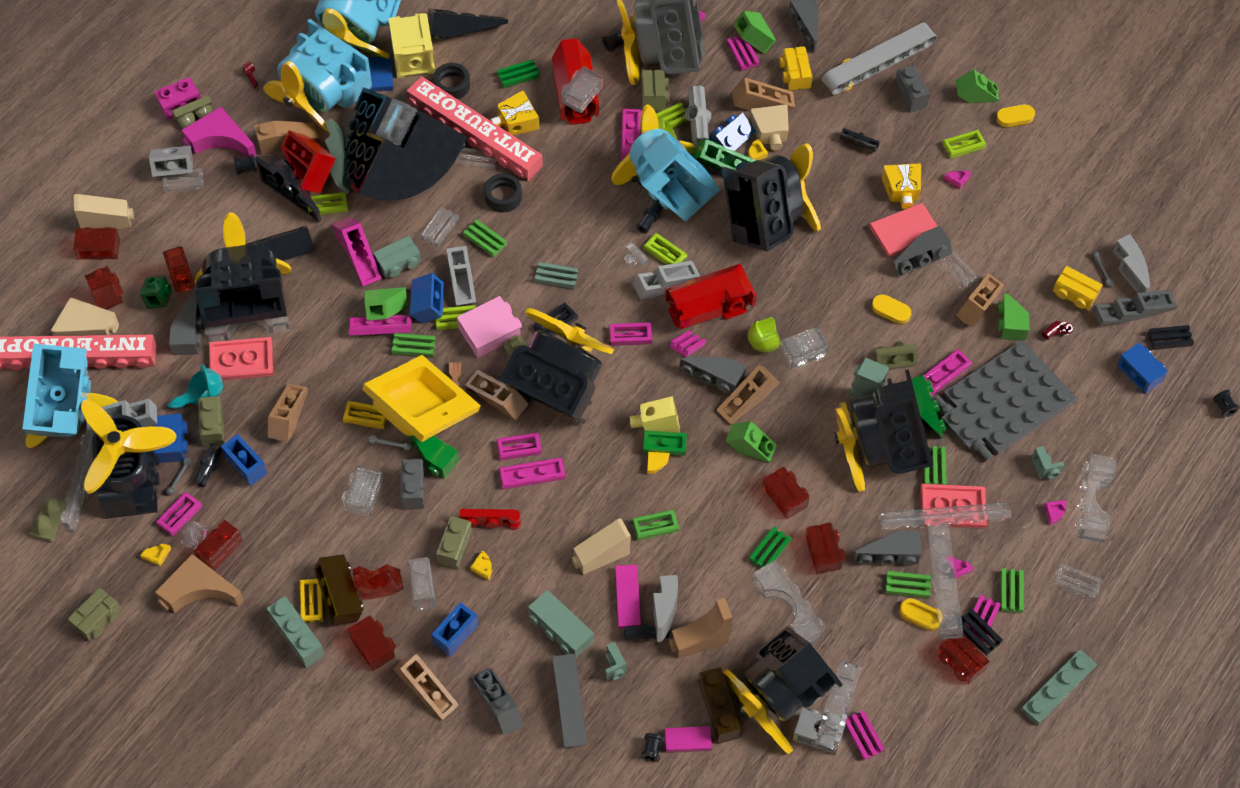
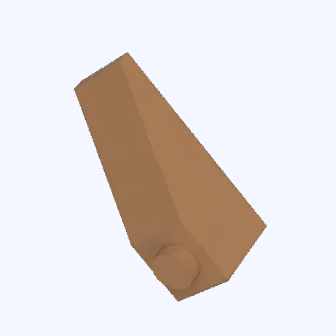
M744 78L732 90L734 106L751 111L754 108L786 104L788 109L795 108L792 91L752 79Z
M270 121L254 125L261 154L282 150L281 146L288 130L307 135L314 141L319 140L314 123Z
M988 273L956 316L963 323L973 327L1004 287V284Z
M759 364L717 408V411L730 424H733L764 400L781 382L768 369Z
M479 370L465 384V387L514 420L529 405L517 390Z
M293 384L286 386L268 416V438L278 441H289L295 431L308 393V387Z
M409 654L393 668L403 682L441 720L445 719L459 706L417 654Z

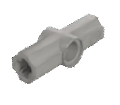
M700 85L688 88L689 107L685 113L686 119L691 123L692 144L697 145L699 141L709 140L708 123L711 120V112L706 109L705 89Z

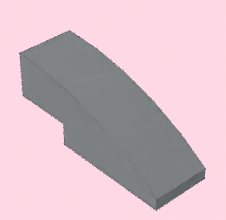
M1129 234L1117 240L1113 249V253L1121 261L1118 270L1137 293L1148 292L1150 278L1147 264L1139 246Z
M467 246L447 248L446 253L456 306L476 303Z
M693 261L658 266L654 272L637 274L633 286L640 300L663 295L665 294V288L698 278L700 274Z
M149 398L130 404L124 400L101 407L110 417L127 415L135 418L143 427L158 424L157 406ZM87 423V430L94 432Z
M677 575L660 576V593H653V613L657 642H662L675 617L678 598Z

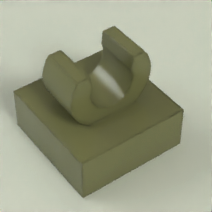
M521 335L510 337L508 341L502 343V347L509 359L517 347L527 346Z

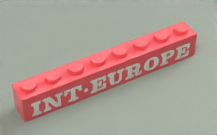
M421 76L407 90V99L411 107L419 109L424 114L467 136L466 141L472 147L478 148L487 157H492L502 167H507L513 171L517 177L529 181L543 166L542 154Z
M153 335L0 337V369L21 370L22 368H30L33 343L87 349V367L104 369L106 367L147 368L155 366L157 345Z

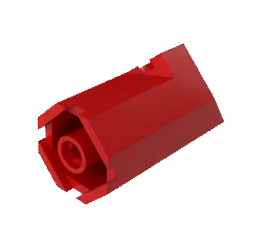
M577 38L561 40L552 56V77L556 88L560 117L563 121L567 119L571 125L586 124L592 121V116L595 115V118L599 116V101L590 53Z
M741 263L665 288V301H670V307H668L669 315L674 325L679 327L680 330L716 317L722 318V315H724L725 319L743 315L747 312V306L751 305L753 307L756 304L757 298Z

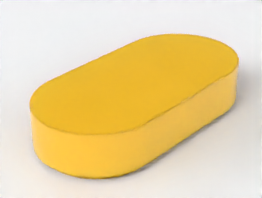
M1026 104L1002 108L998 111L996 120L1002 127L1029 124L1034 119L1035 110Z
M883 294L873 299L872 309L876 314L897 324H905L910 320L911 309L908 305Z
M912 598L904 600L899 609L900 616L904 620L927 631L937 630L943 620L942 614L937 609Z

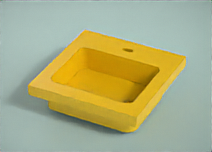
M423 355L364 383L362 388L374 400L373 407L402 433L408 436L414 435L421 442L477 413L481 406Z

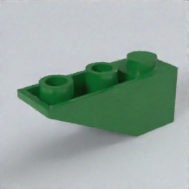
M924 375L912 378L921 419L937 435L945 438L943 431H946L943 419H939L937 415L940 408L937 400L932 399L931 392H934L931 381H926Z

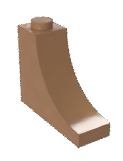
M193 554L155 592L159 599L157 603L164 610L170 609L174 613L185 605L200 599H222L233 603L237 607L244 601L241 591Z
M726 599L716 600L715 605L705 615L688 625L672 630L669 646L672 652H676L678 659L728 644L732 615Z

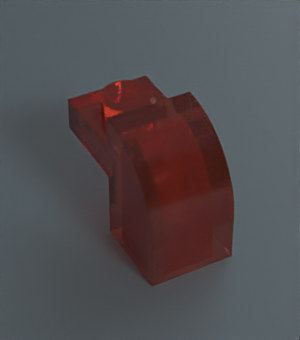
M386 564L374 571L360 566L352 569L356 590L362 591L363 598L377 599L387 597L404 589L401 571L396 567Z

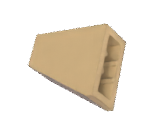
M74 194V212L82 233L131 228L134 212L133 208H129L127 200Z
M70 297L51 332L53 336L112 335L118 330L119 322L114 312Z
M617 519L574 547L572 562L576 569L580 568L583 575L630 554L631 535L622 519Z

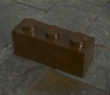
M344 554L320 557L314 570L332 626L357 622L363 613L364 607L357 595V584L352 579L350 563L346 561Z
M721 667L699 672L698 684L717 744L739 739L741 727Z

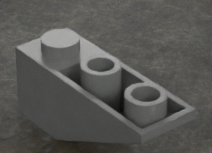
M790 0L788 15L796 23L797 31L802 33L805 44L814 53L816 52L818 41L819 6L815 0Z
M941 226L921 233L894 261L897 277L952 255L950 239Z
M195 291L170 327L169 345L173 355L198 354V346L202 345L199 329L203 328V322Z
M681 356L679 369L687 375L699 378L705 384H711L719 388L724 393L732 394L744 380L747 366L728 357Z
M898 530L855 551L853 562H859L863 565L871 563H881L883 565L903 563V565L911 566L918 564L921 558L920 531Z
M492 668L471 677L494 722L503 735L524 726L518 706Z

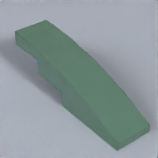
M330 118L325 124L331 136L325 139V143L330 154L336 158L330 172L336 185L348 194L350 193L351 181L347 180L346 176L348 174L344 168V158L347 157L348 153L347 150H344L346 139L342 128Z

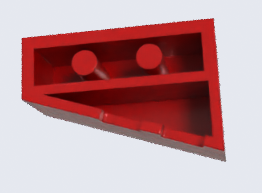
M288 130L281 149L288 163L293 166L294 175L300 180L299 186L301 189L320 194L336 158L309 136Z

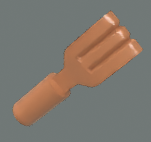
M449 362V376L459 386L458 379L462 375V362Z

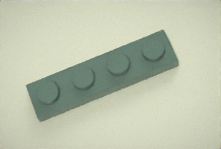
M1080 649L1021 708V711L1038 726L1097 666V663Z

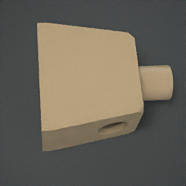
M787 104L751 109L749 121L756 130L755 135L762 144H770L772 150L781 149L782 142L787 141L788 137Z

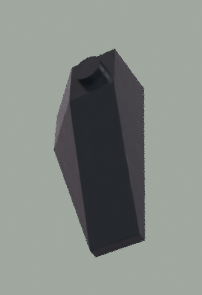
M428 8L430 34L434 35V39L445 40V37L508 24V19L504 17L476 16L466 12L457 14L450 10Z
M275 155L257 156L255 158L261 182L306 214H309L316 221L320 222L322 220L319 208L308 192L300 188L299 179L294 175L293 170L285 159H279ZM308 206L313 210L312 212H309Z

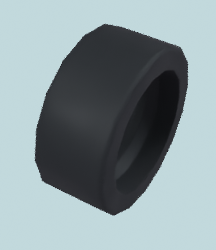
M446 63L438 67L434 72L433 83L454 98L461 99L470 90V75L463 65ZM451 75L463 79L462 84L456 87H446L440 82L443 78Z
M503 173L496 174L486 181L484 194L485 202L489 208L502 213L510 212L520 205L522 189L516 177ZM507 186L512 188L515 194L509 199L500 200L494 198L491 192L497 187Z

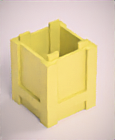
M427 13L415 14V16L400 18V16L389 18L397 78L424 73L433 74L435 67Z

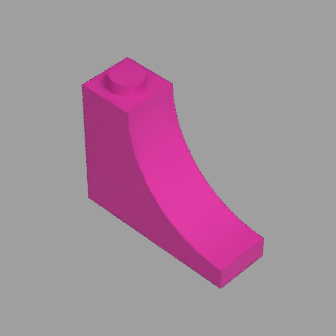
M222 107L182 129L183 144L191 146V150L195 154L206 149L221 147L237 150L247 157L250 154H254V157L257 156L252 141Z
M349 216L332 223L336 238L348 255L361 285L365 286L382 279L360 222Z

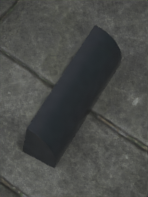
M306 225L245 244L264 246L274 254L276 259L281 261L315 251Z

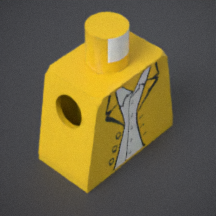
M520 91L497 105L498 116L490 119L491 122L500 128L504 127L511 135L539 129V117L524 91Z
M921 163L884 165L882 181L891 202H901L903 209L913 207V201L919 199L921 191Z

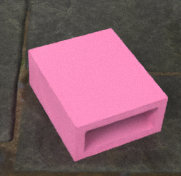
M500 296L457 317L458 329L477 358L502 347V343L508 341L510 337L521 335L520 328H522L520 320L518 317L514 318L509 303L507 301L504 302Z

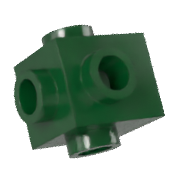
M164 275L145 278L140 290V296L147 309L166 307L170 295H172V286Z

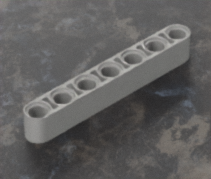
M923 22L829 70L823 75L822 81L833 95L839 94L848 89L850 84L853 83L852 86L928 48L937 40V36Z

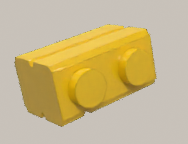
M785 48L782 57H779L780 68H784V84L787 83L788 90L790 91L810 89L812 74L806 48Z
M1066 266L1056 281L1053 292L1061 299L1072 301L1078 308L1089 310L1098 297L1103 284Z

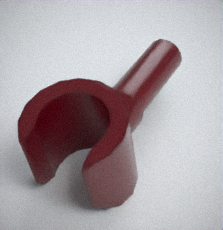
M248 61L242 65L243 74L248 76L253 87L256 88L258 84L252 74L255 71V67L252 62Z

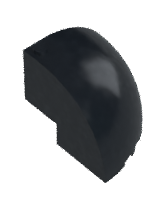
M363 87L354 107V110L357 111L355 119L349 122L350 136H347L345 140L344 150L348 151L347 157L344 158V168L348 174L346 177L347 180L351 181V187L354 191L376 200H401L418 195L436 184L448 172L460 151L464 148L467 136L420 111L406 107L388 96Z

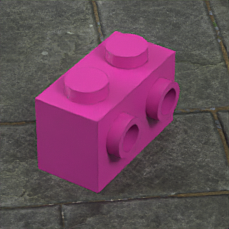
M190 77L179 80L167 87H162L154 92L157 103L167 120L173 118L172 110L201 98Z

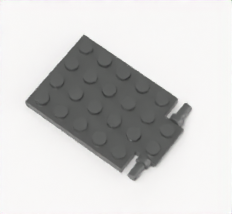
M1023 340L944 391L943 396L950 404H946L939 395L933 398V400L936 399L941 410L940 413L943 415L941 419H943L945 425L968 450L973 448L986 461L992 459L993 455L985 447V443L996 455H999L1077 401V397Z

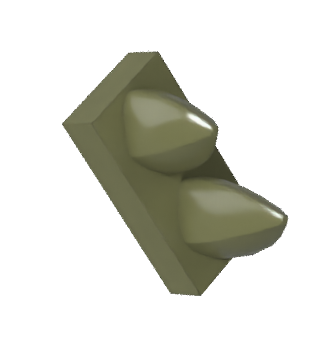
M209 95L172 110V116L175 122H178L182 128H186L196 122L195 114L201 119L213 112L211 107L212 101Z
M899 341L895 347L887 348L880 346L878 349H875V362L885 365L889 369L917 365L918 348L916 344L908 345L903 341Z
M47 496L30 532L31 537L52 543L69 507L68 502Z

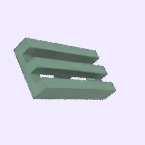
M539 262L535 283L575 289L578 268Z

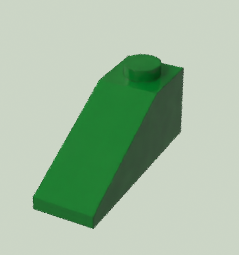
M708 139L698 142L693 158L700 164L722 171L723 167L736 170L737 164L741 162L752 163L756 161Z
M414 435L409 436L427 470L433 476H440L445 479L459 462L458 450L437 437L432 436L421 442Z

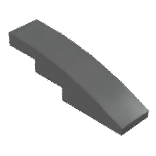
M1170 290L1140 292L1131 298L1115 299L1113 303L1096 304L1092 311L1099 326L1162 314L1176 309L1177 304Z
M575 653L552 656L564 747L587 745Z

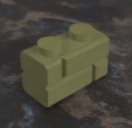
M643 70L641 72L642 109L645 105H650L655 110L666 109V102H669V91L665 89H669V79L665 78L663 70Z
M214 396L198 399L199 430L203 447H210L211 443L218 446L223 445L224 422L223 406L220 397Z
M450 516L447 524L448 527L445 529L436 553L437 564L458 570L472 534L470 521Z
M99 587L67 620L73 629L85 639L91 641L103 633L104 627L109 622H113L118 618L121 607L113 597Z

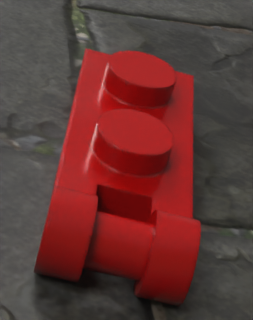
M460 509L459 517L470 521L471 528L477 526H486L488 528L508 526L511 530H517L521 526L520 512L515 509Z

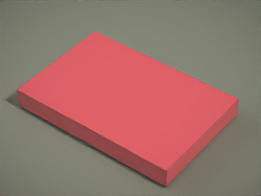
M923 203L870 223V229L888 258L904 252L921 233L937 227Z
M262 337L209 342V369L215 370L222 380L273 376L272 338Z
M940 484L920 485L921 525L986 528L985 487Z

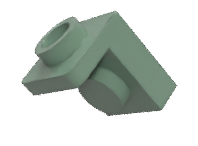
M1044 446L1035 448L1031 459L1040 479H1054L1058 477L1064 468V463L1052 464L1051 456L1049 453H1046Z
M612 642L606 645L607 654H605V658L610 666L605 669V679L607 681L611 679L618 680L627 672V664L616 643Z

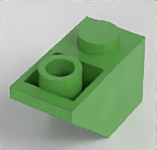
M743 11L733 24L740 37L762 53H767L776 41L763 17L758 12Z
M972 70L955 80L958 96L968 103L999 101V88L997 84L976 70Z
M406 287L365 291L367 321L388 319L408 307Z
M1004 294L1002 301L998 302L997 312L1001 314V319L998 320V331H1001V339L1026 341L1029 333V312L1009 294Z
M751 421L732 424L726 442L738 453L767 463L771 461L777 446Z

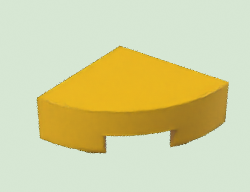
M759 139L755 140L749 148L748 157L754 160L766 158L768 152Z
M648 452L647 474L657 473L658 470L667 465L670 453Z
M159 544L158 546L147 548L140 555L141 559L161 567L171 550V546Z
M481 551L471 565L470 570L488 581L492 575V564L489 556L484 551Z

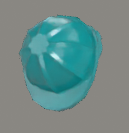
M201 364L199 371L192 376L186 393L173 398L167 407L180 409L190 403L198 405V399L219 396L223 389L221 376L215 370L206 368L204 364Z

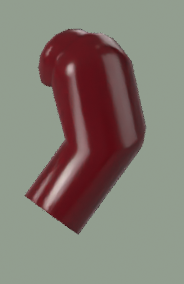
M1055 321L1042 331L1041 334L1046 340H1049L1055 334L1069 335L1073 332V325L1067 322Z

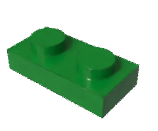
M645 431L643 453L660 452L685 456L687 433Z

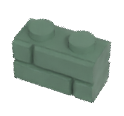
M409 235L373 252L377 268L385 279L396 277L401 271L407 268H415L421 262L420 252Z

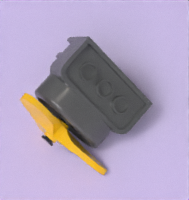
M617 0L623 22V28H619V39L624 40L627 73L631 85H637L639 82L640 57L646 66L660 65L661 69L667 74L700 71L706 53L697 0H636L632 19L628 16L623 1Z

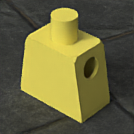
M673 396L643 403L640 405L641 414L630 416L631 428L644 427L645 431L680 433L678 413Z

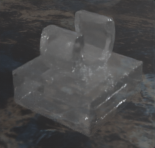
M633 242L626 246L630 253L624 257V260L631 268L636 266L638 261L643 266L649 262L645 254Z
M195 521L186 522V528L181 532L185 535V538L180 543L186 547L192 546L197 550L204 549L207 528Z

